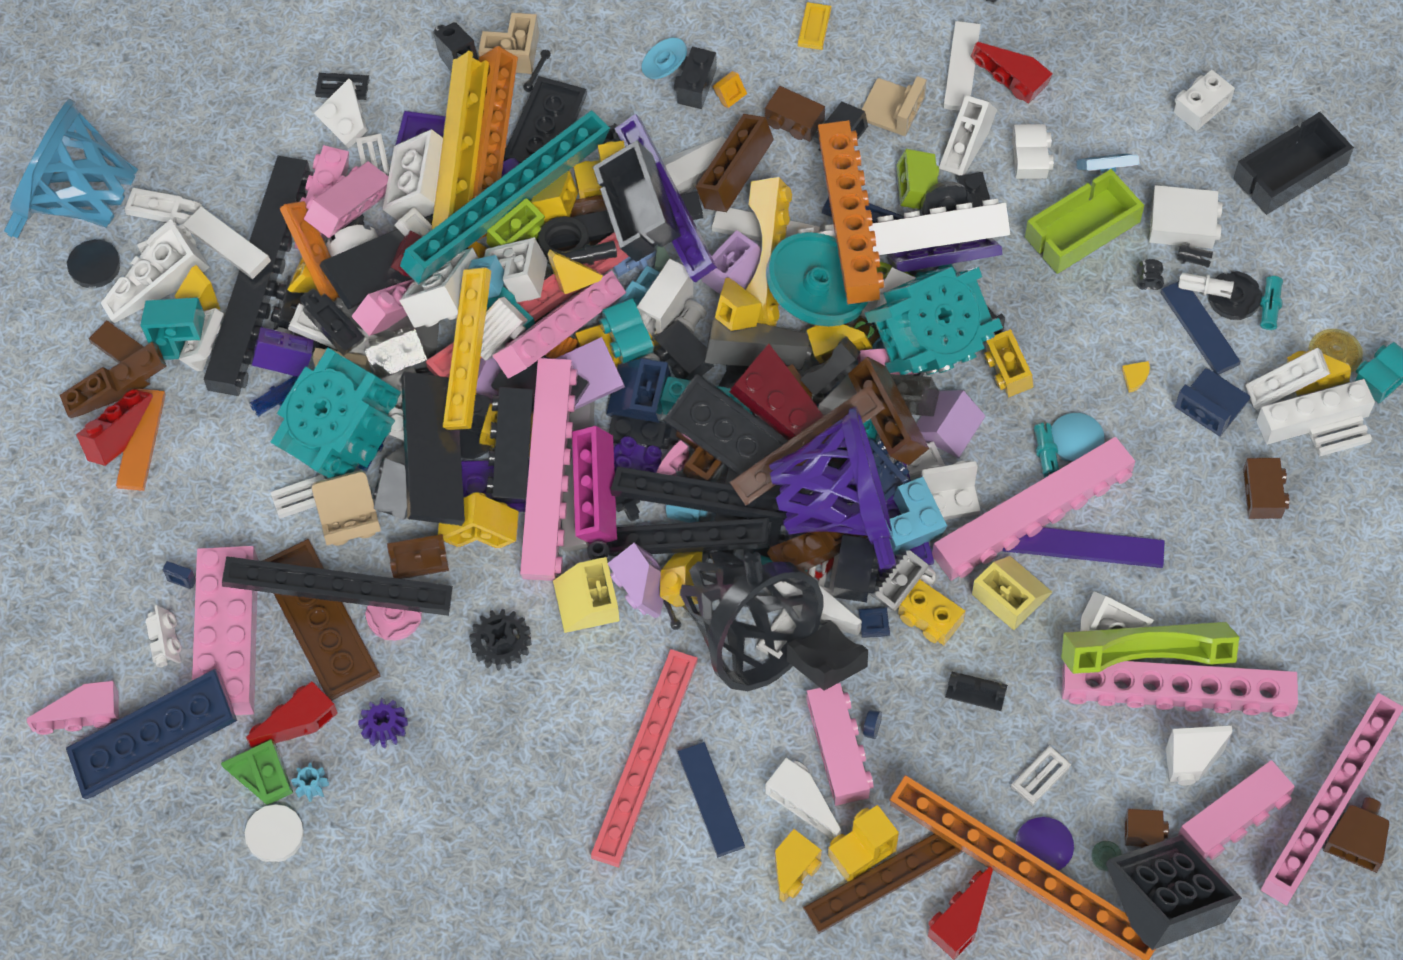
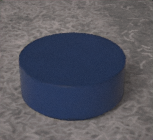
M874 709L868 711L863 729L865 737L877 738L882 720V711Z

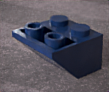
M640 358L624 364H618L617 371L625 387L611 393L606 415L609 417L619 415L659 423L663 412L661 397L667 378L671 377L668 363Z

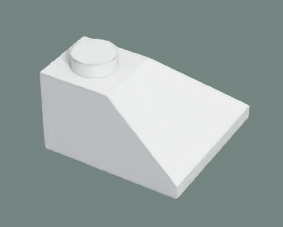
M1094 591L1081 616L1080 631L1151 627L1154 620Z
M1232 726L1173 729L1165 749L1170 782H1178L1179 785L1187 786L1200 780L1224 752L1232 734Z

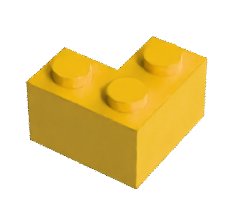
M610 141L598 145L599 160L583 161L574 166V177L579 199L602 195L600 190L602 187L598 184L593 166L625 148L624 141Z
M472 493L463 498L465 516L463 525L439 523L438 535L443 534L444 542L456 547H462L478 540L494 548H502L516 542L519 511L508 507L503 502H496L487 498L483 493Z
M878 805L872 809L864 808L854 817L852 832L846 836L844 834L838 835L829 844L828 857L847 882L867 872L896 852L899 832Z

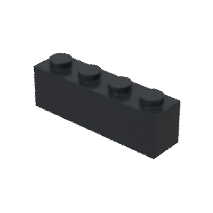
M499 387L498 395H493L492 411H497L496 422H491L490 438L495 439L494 449H489L488 466H493V477H487L486 493H491V499L494 501L525 503L533 389Z

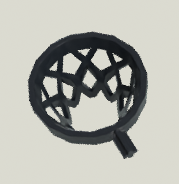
M722 551L712 552L710 555L713 563L697 562L689 570L694 586H681L680 596L685 604L682 607L693 619L703 635L710 652L715 674L730 689L748 692L768 686L793 667L787 662V643L793 640L805 639L818 630L824 607L821 589L815 578L791 562H769L762 565L758 552L753 554L747 552L744 560L731 553L728 554ZM702 573L716 574L718 584L705 585ZM785 581L802 590V594L784 597L774 585ZM765 587L772 594L755 596ZM691 596L697 597L699 612L697 611V608ZM719 599V605L715 610H712V602ZM803 604L799 618L792 607ZM743 606L749 607L756 626L736 621L735 618ZM785 609L796 624L794 632L771 631L767 613ZM726 636L728 638L729 645L725 643ZM745 638L764 639L765 645L775 652L774 641H787L779 650L783 653L780 659L768 652L769 660L761 664L744 654ZM723 647L732 653L733 671L728 668L722 659ZM743 661L755 668L743 671Z

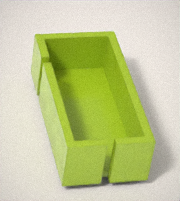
M1110 169L1092 180V185L1089 183L1085 184L1027 220L1025 238L1039 254L1043 252V259L1056 274H1059L1140 223L1144 204L1118 175Z

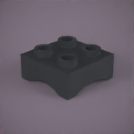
M846 336L838 343L832 356L827 361L819 365H813L800 380L814 396L820 391L825 394L839 380L837 376L840 373L846 376L857 366L856 364L859 362L857 357L861 352Z
M829 621L823 624L811 636L787 643V662L825 691L867 668L868 649L849 640L835 623Z

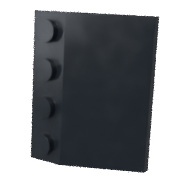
M1183 835L1108 859L1106 862L1132 929L1151 950L1225 923L1242 899Z

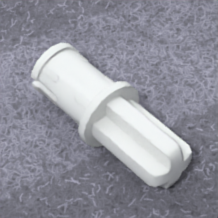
M1181 273L1178 285L1181 289L1202 292L1203 296L1212 294L1230 299L1234 282L1210 278V275L1203 277Z

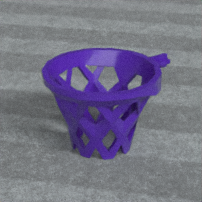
M855 406L849 408V413L802 448L770 463V469L773 470L770 476L772 484L783 485L780 488L781 494L776 497L779 510L787 511V519L783 521L789 534L839 532L866 535L871 544L874 545L879 568L890 569L892 566L897 565L890 541L893 539L892 525L869 439L859 410ZM832 434L824 444H821L828 435ZM847 447V450H839L837 448ZM831 457L848 458L839 469L828 466ZM808 459L802 466H795ZM848 484L857 486L858 492L848 488ZM804 488L813 490L814 492L811 495H808L804 493H799L798 491ZM840 496L846 498L848 500L854 501L855 503L850 506L849 504L840 500L838 497Z

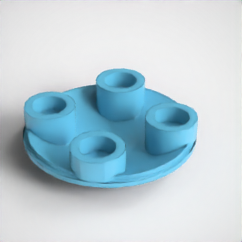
M1069 413L1058 418L1052 425L1053 440L1058 446L1057 454L1064 461H1075L1104 444L1105 436L1101 425L1094 418L1086 414Z

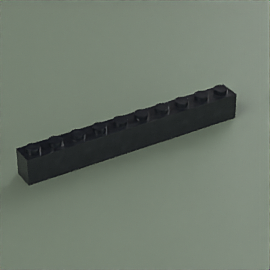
M277 156L249 240L250 243L268 255L271 261L253 279L239 270L204 376V382L208 391L239 396L241 388H246L249 375L247 370L249 365H252L259 330L262 327L263 320L268 319L270 316L271 305L269 302L271 296L275 297L278 287L276 280L278 274L282 275L284 272L285 253L290 252L292 248L291 232L280 208L284 204L300 202L302 197L306 198L305 191L309 175H314L313 171H310L308 160Z

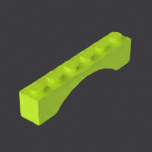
M1227 622L1064 632L1061 659L1072 674L1101 672L1117 663L1142 658H1176L1209 665L1236 663L1240 637Z

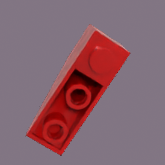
M977 42L971 54V58L979 67L986 69L998 83L1005 85L1011 90L1017 99L1024 100L1028 104L1048 86L1053 75L1051 71L1034 57L985 43Z
M136 389L126 392L123 398L114 405L107 407L104 413L95 420L88 422L85 428L76 434L87 461L106 466L125 451L153 398L152 393Z
M311 681L308 685L299 687L288 702L278 705L272 711L271 716L263 723L253 726L246 739L252 749L269 740L279 743L312 734L322 728L338 712L335 704Z
M991 866L984 873L981 870L978 871L969 881L970 887L964 893L958 891L949 901L950 907L944 913L940 911L936 913L928 923L930 926L928 937L953 960L975 939L993 873Z

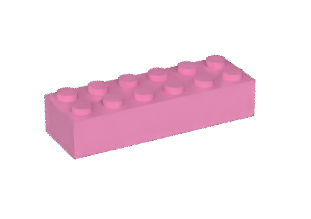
M254 546L197 549L192 680L213 669H217L221 674L235 715L254 714L258 591L222 587V578L226 556L258 560Z

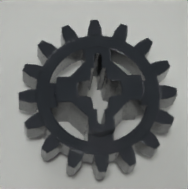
M501 609L500 615H495V612L491 610L488 619L482 615L480 616L481 625L473 624L472 627L475 633L469 636L470 642L473 643L470 645L472 653H476L478 662L485 659L486 668L496 664L497 671H500L502 664H506L508 669H512L511 662L516 661L518 664H521L520 655L528 656L529 650L527 646L532 645L531 637H529L531 634L530 627L525 626L526 623L523 617L516 620L515 611L507 616L505 609ZM514 629L518 632L520 636L519 640L516 638L515 635H513ZM482 639L489 643L488 650L483 647Z

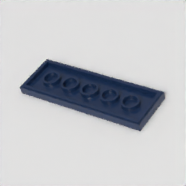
M213 669L66 747L82 798L89 799L231 725L237 721L220 672L217 669Z

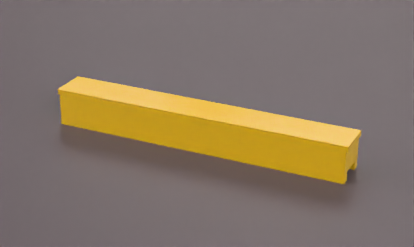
M471 51L453 60L432 229L473 199L489 62L486 60L479 62L472 58L473 53Z

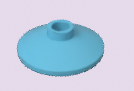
M668 38L657 43L648 51L643 59L642 72L649 79H660L673 73L686 57V44L679 38Z

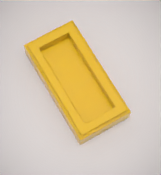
M806 3L798 47L823 50L832 6Z

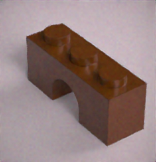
M1127 809L1125 815V846L1144 848L1168 839L1169 823L1164 821L1162 810Z

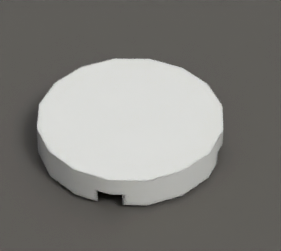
M274 804L256 811L248 820L244 833L246 844L255 857L265 862H281L295 855L301 847L304 829L302 821L295 811L287 806Z

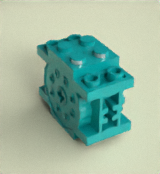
M953 267L926 273L883 292L887 303L865 312L868 323L875 322L890 361L885 363L889 373L899 372L900 376L910 372L913 374L926 372V375H931L938 371L939 373L953 369L955 363L960 361L964 363L976 358V352L985 349L983 342L994 338V332L1003 328L1000 319H992L977 282V279L983 277L979 267L954 272Z
M327 348L314 371L305 366L277 412L284 420L270 443L286 451L327 478L355 472L358 463L367 468L369 463L376 457L377 450L383 440L391 432L395 420L390 418L388 414L396 406L402 392L330 348Z

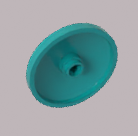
M798 233L785 238L774 248L767 263V283L776 301L787 312L807 323L829 327L847 324L864 311L868 302L847 304L836 238L821 233Z

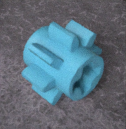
M309 763L306 768H297V778L291 779L292 785L298 787L295 791L297 797L306 795L309 802H312L314 796L324 797L322 788L329 786V781L327 778H322L325 775L323 767L316 770ZM313 778L314 780L311 781V785L307 786L306 784L309 783V779Z

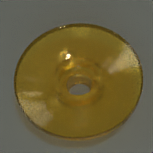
M1326 329L1317 333L1311 339L1308 351L1319 348L1323 354L1348 364L1351 368V373L1359 367L1363 358V351L1359 341L1352 334L1340 329ZM1333 346H1339L1342 350H1335Z

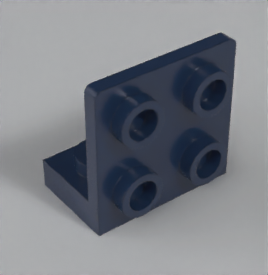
M1205 368L1190 387L1185 384L1179 391L1175 408L1221 437L1250 401L1251 397L1210 369Z

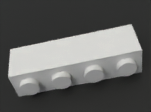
M1365 379L1261 407L1256 422L1266 444H1271L1310 432V429L1361 415L1363 418L1369 417L1375 401Z

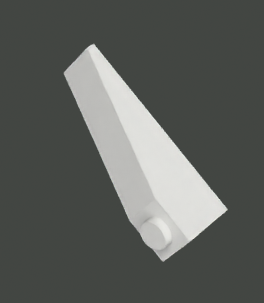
M723 136L662 159L680 195L690 193L696 188L695 186L725 143L726 139Z
M170 219L146 241L148 245L139 258L135 256L132 260V268L125 277L118 279L101 302L112 322L116 323L143 309L147 300H160L177 291L193 266L197 265L202 272L210 268L197 247L173 220Z

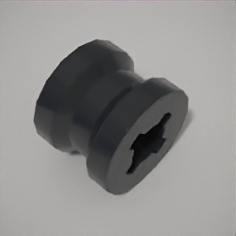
M1147 259L1137 264L1136 268L1139 274L1137 286L1139 289L1159 290L1163 287L1164 278L1161 274L1164 269L1162 262L1155 259Z

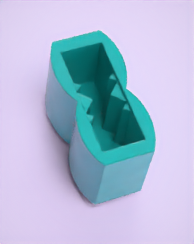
M633 298L602 310V318L599 319L604 334L609 333L613 341L610 343L612 354L615 358L619 357L622 364L653 353L654 346Z
M1395 342L1388 346L1382 345L1374 354V359L1370 362L1367 360L1362 362L1355 372L1357 374L1355 381L1365 379L1373 399L1378 403H1381L1396 388L1403 384V348Z

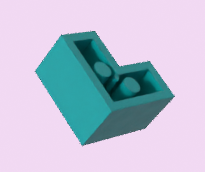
M198 298L145 301L140 326L148 344L154 342L159 346L164 360L179 359L185 341L201 340L205 313Z

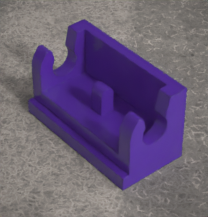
M260 327L252 366L299 377L305 366L307 368L309 366L314 340Z

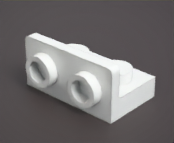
M216 308L204 311L205 320L201 340L186 341L179 360L196 371H203L221 327L220 322L224 313Z

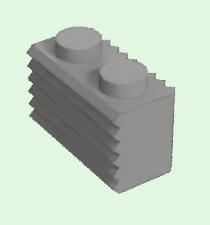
M899 550L900 554H896L895 559L897 565L886 569V572H882L883 576L879 577V581H876L874 594L869 593L882 605L893 611L897 610L929 568L927 563L910 550Z

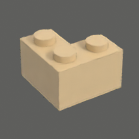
M511 13L508 33L482 31L478 51L479 57L499 46L518 57L516 73L532 74L539 39L537 14Z

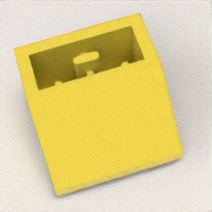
M1011 556L993 562L974 580L972 595L1012 630H1015L1052 594L1048 587Z
M607 557L580 562L553 580L564 633L620 621Z

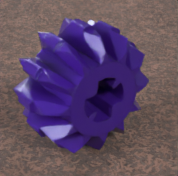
M382 697L379 705H375L370 701V710H362L361 716L363 719L358 721L359 728L363 729L361 732L363 739H369L370 745L373 747L379 740L382 748L387 747V740H391L393 744L397 745L396 735L405 737L406 732L403 727L408 726V720L404 717V708H397V703L394 700L386 705L385 699Z

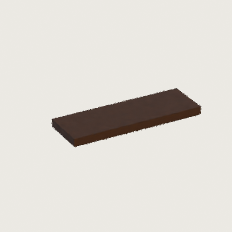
M309 539L262 560L324 569ZM273 593L325 695L331 701L381 677L342 602Z

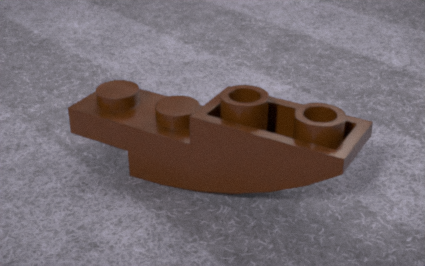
M151 342L108 370L101 367L59 396L68 417H78L119 401L130 390L144 389L151 384L149 378L167 367L159 346Z
M808 532L770 547L767 554L773 562H791L804 570H808L838 555L843 535L867 538L868 536L839 532Z

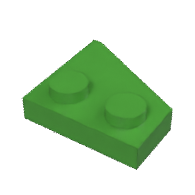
M269 740L221 763L226 771L266 805L293 794L291 784L273 740Z

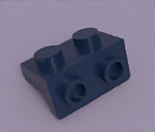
M871 438L869 443L879 473L885 500L887 501L895 494L898 486L910 480L907 477L910 471L902 462L898 460L894 462L888 456V452L881 439L876 442Z

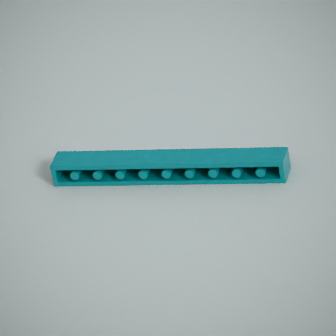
M591 110L405 250L400 267L419 285L485 235L489 228L524 199H532L595 151L598 145L604 143L610 127Z

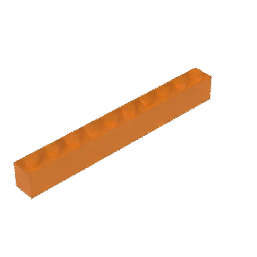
M905 775L891 796L890 806L988 868L991 866L996 873L1134 960H1149L1156 950H1151L1132 929L1125 912Z

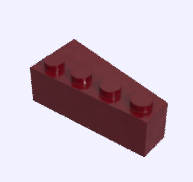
M770 344L764 348L729 391L788 441L824 416Z

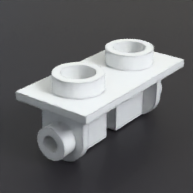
M156 605L155 612H150L145 620L149 639H159L150 644L152 661L156 663L157 667L166 666L168 660L181 663L179 655L181 645L175 633V627L177 626L176 618L172 612Z

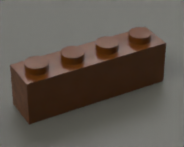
M749 114L742 115L695 186L704 209L727 213L774 141L766 117Z
M866 357L848 373V376L857 393L869 385L883 404L885 409L870 419L889 456L909 466L928 451L929 447L887 367Z

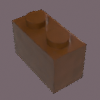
M779 86L765 107V117L771 128L776 130L783 129L797 140L804 139L810 142L818 131V125L822 124L825 120V106Z
M1247 458L1243 468L1248 519H1282L1285 509H1289L1290 499L1289 494L1284 493L1287 473L1286 469L1281 467V459Z

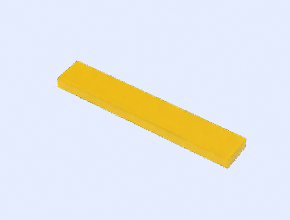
M488 268L463 270L443 428L447 430L471 429L491 279V270Z

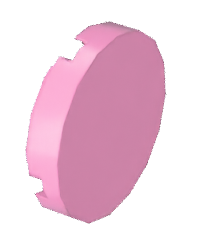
M367 606L365 616L369 628L376 636L384 640L396 641L407 638L416 631L421 623L422 612Z

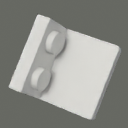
M958 461L953 465L942 467L940 465H932L921 471V477H924L944 520L980 514V506L975 490L978 468L976 461Z

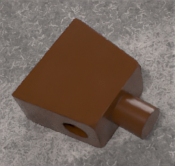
M1366 797L1361 808L1349 805L1323 851L1377 873L1384 861L1390 824L1388 819L1378 815L1381 803L1374 798Z

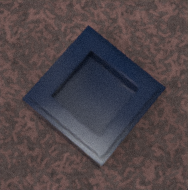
M166 561L162 570L167 581L188 589L193 588L196 578L192 569Z
M887 607L859 609V619L862 621L861 638L890 636Z

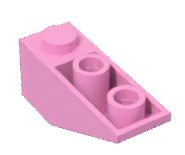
M411 279L368 294L354 312L352 318L369 336L388 329L407 316L399 300L414 280Z
M113 681L83 684L28 717L27 723L33 732L41 735L51 734L55 729L65 728L67 731L74 732L81 730L82 726L94 725L96 728H104L119 720L118 689Z

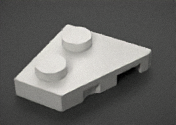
M350 79L314 113L348 148L356 143V138L362 137L367 132L365 120L361 115V105L355 93L356 86Z

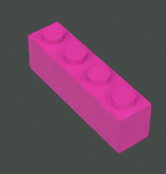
M597 426L573 431L575 536L589 544L594 541L606 543L617 540L616 499L611 494V487L615 477L613 435Z

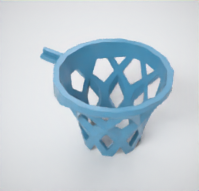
M69 98L54 118L16 189L10 205V210L13 213L4 229V232L8 233L7 235L10 237L19 238L27 220L34 213L82 219L107 228L114 218V211L109 206L121 205L125 198V190L121 184L131 185L135 179L134 174L137 173L138 168L119 155L106 142L100 133L76 108V102ZM87 129L91 131L95 140L90 137ZM67 146L83 149L86 159L72 160L66 149ZM103 156L113 162L116 167L108 165ZM69 181L71 185L57 191L49 187L50 183ZM89 182H104L109 190H94ZM79 207H91L93 210H85Z

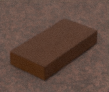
M107 320L88 338L91 344L118 363L144 347Z

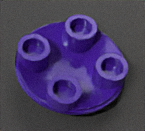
M623 437L614 446V469L617 470V467L657 473L662 463V452L658 447L637 445L633 438Z
M1050 817L1033 818L1024 823L1016 835V845L1058 871L1063 869L1073 856L1074 840L1072 834L1063 823Z

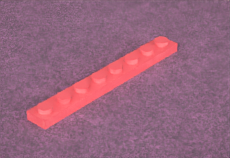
M670 649L592 850L591 859L620 867L698 663L697 657Z

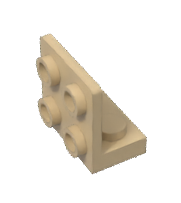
M917 76L913 85L909 84L906 88L878 78L862 108L866 113L867 122L906 137L925 98L927 79Z

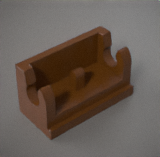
M443 534L387 543L393 578L405 579L449 571Z

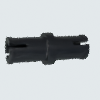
M614 241L593 246L585 244L584 248L562 251L561 255L581 264L587 263L590 266L594 265L595 261L617 258V251Z

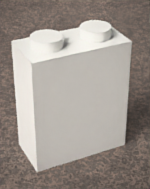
M1155 185L1151 201L1149 243L1179 246L1190 243L1191 247L1213 249L1215 240H1220L1221 224H1217V218H1221L1222 202H1218V191Z
M669 259L637 306L647 331L652 335L653 341L657 335L672 325L677 317H680L685 309L684 304L686 301L693 298V280L690 279L682 262Z

